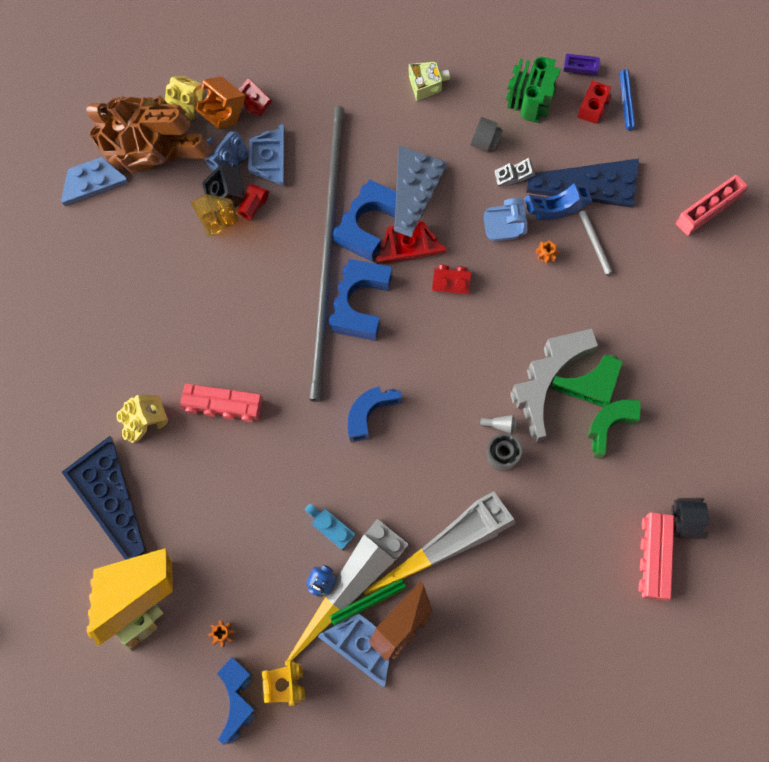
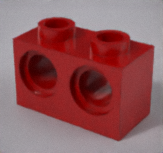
M592 80L580 106L577 118L597 124L599 118L604 117L607 109L604 107L605 104L608 105L611 100L612 94H609L611 86Z

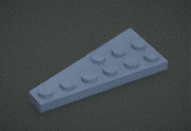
M399 145L394 231L412 237L447 168L448 162Z

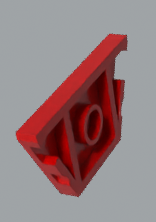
M419 221L412 237L394 231L395 226H389L382 241L379 256H377V264L446 253V247L440 244L436 235L428 229L424 221Z

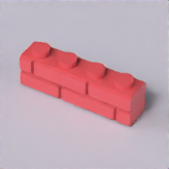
M734 175L682 212L676 222L677 226L689 236L707 223L708 220H711L740 199L748 188L747 184L738 175Z
M185 384L180 405L188 414L202 412L208 417L223 415V418L228 420H234V417L242 418L241 420L251 423L253 420L259 421L263 398L261 394Z
M649 513L646 515V518L642 519V530H645V538L641 540V550H644V559L641 558L640 571H643V579L639 581V592H642V598L662 601L672 599L674 515Z

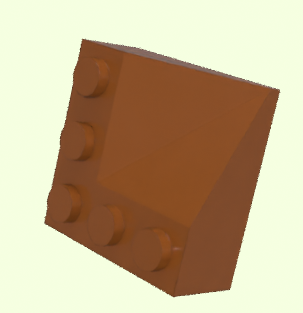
M421 581L379 624L369 641V644L386 661L390 657L395 659L402 652L406 644H409L417 635L414 631L419 626L423 629L431 620L428 616L432 612V608L424 584Z

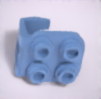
M231 131L216 147L215 151H212L211 155L204 158V160L213 171L221 163L238 168L240 162L249 156V151L240 134ZM212 138L207 139L208 143L212 146L214 143Z
M522 198L504 200V206L490 207L485 211V231L490 240L517 239L520 235L527 234V218Z

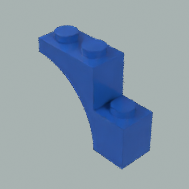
M231 657L217 673L226 686L230 703L226 726L218 737V740L223 745L229 742L233 744L241 735L239 730L244 724L248 726L255 719L254 713L257 710L239 692L240 690H246L251 684L252 680L250 678L253 674L235 657Z

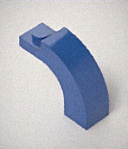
M576 183L555 196L540 197L528 195L524 198L529 214L536 215L537 220L543 221L568 216L592 202L588 187Z
M379 386L366 391L357 398L350 409L347 421L350 442L369 439L367 428L369 416L380 407L402 404L401 390L390 389L385 391V393H381Z

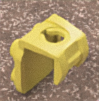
M173 76L170 79V84L166 87L165 101L171 105H180L186 111L189 122L195 119L197 102L202 101L204 98L205 89H201L202 83L186 76Z
M137 395L125 402L123 409L117 412L118 422H122L125 427L122 430V436L125 440L132 443L138 442L147 431L148 425L157 424L158 429H161L168 423L160 396ZM149 405H151L152 411H156V414L146 411Z

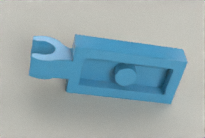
M311 504L305 508V511L315 519L312 525L342 551L355 537V533L326 509L320 513Z

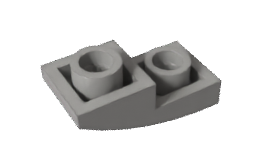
M529 158L514 166L509 163L495 170L499 187L515 184L536 176L532 161Z

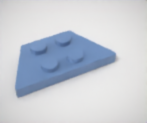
M284 124L278 126V129L272 132L268 130L260 136L249 139L248 170L253 175L284 186L285 128Z
M100 157L68 169L61 202L66 206L127 184L128 181L125 176Z
M357 614L319 634L318 637L382 687L385 686L389 660L386 661L369 644L377 628L371 622Z

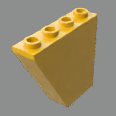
M166 548L94 569L93 578L91 579L92 593L89 595L91 609L88 610L90 622L87 626V634L90 639L94 640L97 646L102 645L173 592L172 561Z

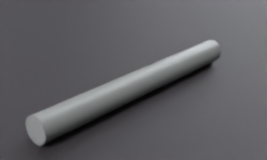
M586 210L579 212L582 222L606 276L613 273L588 214Z

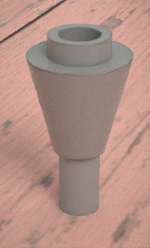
M514 415L496 417L494 419L481 418L480 425L492 426L512 434L513 430L516 431L517 419H514Z

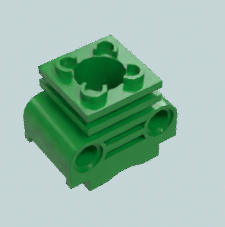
M538 57L534 60L531 71L528 73L530 61H526L522 72L523 59L520 58L518 66L515 65L512 72L515 75L509 80L507 89L510 92L506 96L508 101L507 108L511 109L513 100L516 98L514 110H517L522 99L520 115L524 120L538 123L540 116L547 118L550 110L549 103L554 97L557 87L556 79L559 77L561 68L554 67L556 60Z

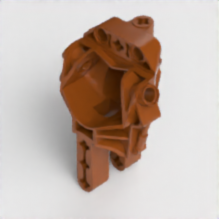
M161 95L155 98L142 97L141 99L121 96V98L114 97L108 104L91 103L87 107V115L95 123L90 131V137L102 155L119 171L127 169L132 174H135L137 171L146 172L165 161H174L175 158L204 159L210 156L213 151V147L201 134H186L191 126L186 111L180 105L176 106L167 103Z

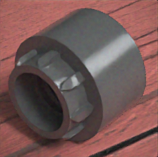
M481 116L470 146L486 152L488 149L495 150L502 129L497 126V122Z
M498 434L488 444L486 451L487 461L492 468L498 471L512 470L517 466L522 456V445L511 434ZM506 449L509 455L502 456L499 450Z

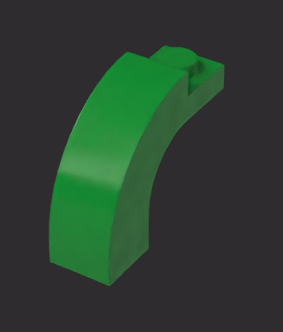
M615 401L605 406L597 414L589 427L587 438L593 439L591 451H594V458L602 459L606 454V439L609 427L615 424L636 425L640 420L641 401Z

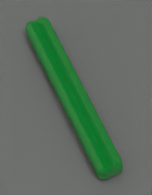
M400 579L330 615L332 624L336 626L404 591L406 584Z

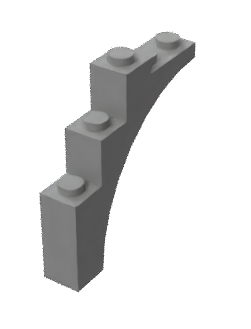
M592 329L548 339L544 346V353L548 358L531 361L529 369H527L528 377L532 381L515 384L510 393L512 402L516 403L517 408L525 407L523 408L524 416L530 421L529 432L531 437L535 438L536 443L544 441L546 437L543 422V405L547 389L554 380V377L568 364L580 357L595 352L598 344Z

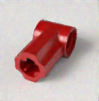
M253 183L248 186L246 197L237 211L246 220H252L260 205H264L269 196L267 189Z

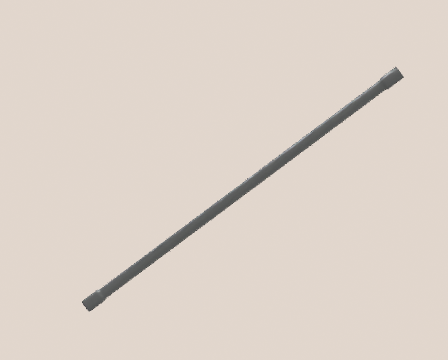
M342 106L334 108L333 116L334 126L315 350L309 400L312 402H320L322 392L323 355L341 134L344 120V108Z

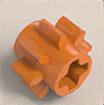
M550 240L545 243L541 241L540 248L536 249V254H540L538 260H542L545 264L550 261L555 262L556 256L560 252L556 250L557 243L554 244Z
M219 620V625H211L213 630L208 636L214 638L213 645L220 641L221 647H225V642H233L231 635L236 633V631L230 630L232 623L228 622L224 626L223 621ZM222 628V630L226 631V634L219 637L218 633L221 632Z

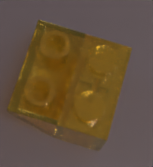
M206 194L190 202L207 236L217 234L220 230L227 226H232L239 221L231 199Z

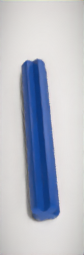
M626 69L621 70L619 74L625 127L627 130H634L636 121L630 72Z

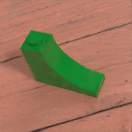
M603 355L599 365L584 376L577 378L555 376L550 389L604 408L610 402L623 361L618 360L613 355Z

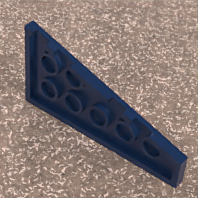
M639 158L535 173L536 176L528 179L526 193L555 196L576 183L588 187L592 202L633 208L635 204Z
M109 436L63 470L62 474L122 557L127 560L141 556L147 551L113 437Z

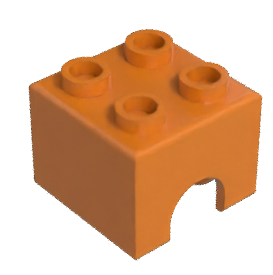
M222 76L204 79L201 89H208V95L204 100L197 102L195 110L218 129L237 125L246 95Z

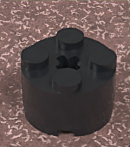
M704 497L677 498V500H674V505L671 507L672 515L676 517L674 537H679V539H707L708 532H704V527L709 526L707 504L703 503Z

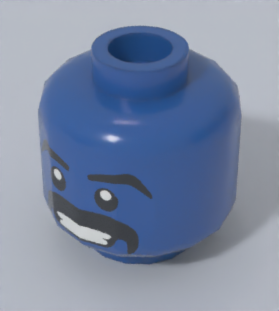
M326 565L314 567L306 581L308 591L321 598L323 595H329L337 580L333 574L334 570Z

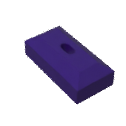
M566 53L563 72L597 76L600 57Z

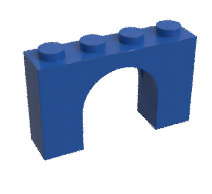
M369 179L366 185L364 184L361 187L359 196L352 201L349 212H345L340 226H336L334 229L335 244L373 262L381 249V239L361 230L357 225V221L368 211H381L395 218L396 191Z
M349 259L348 264L344 265L343 268L344 279L339 283L338 292L340 294L339 298H335V313L331 314L329 325H331L334 333L376 341L380 327V317L358 313L349 306L348 301L350 296L360 288L368 287L389 291L392 267Z

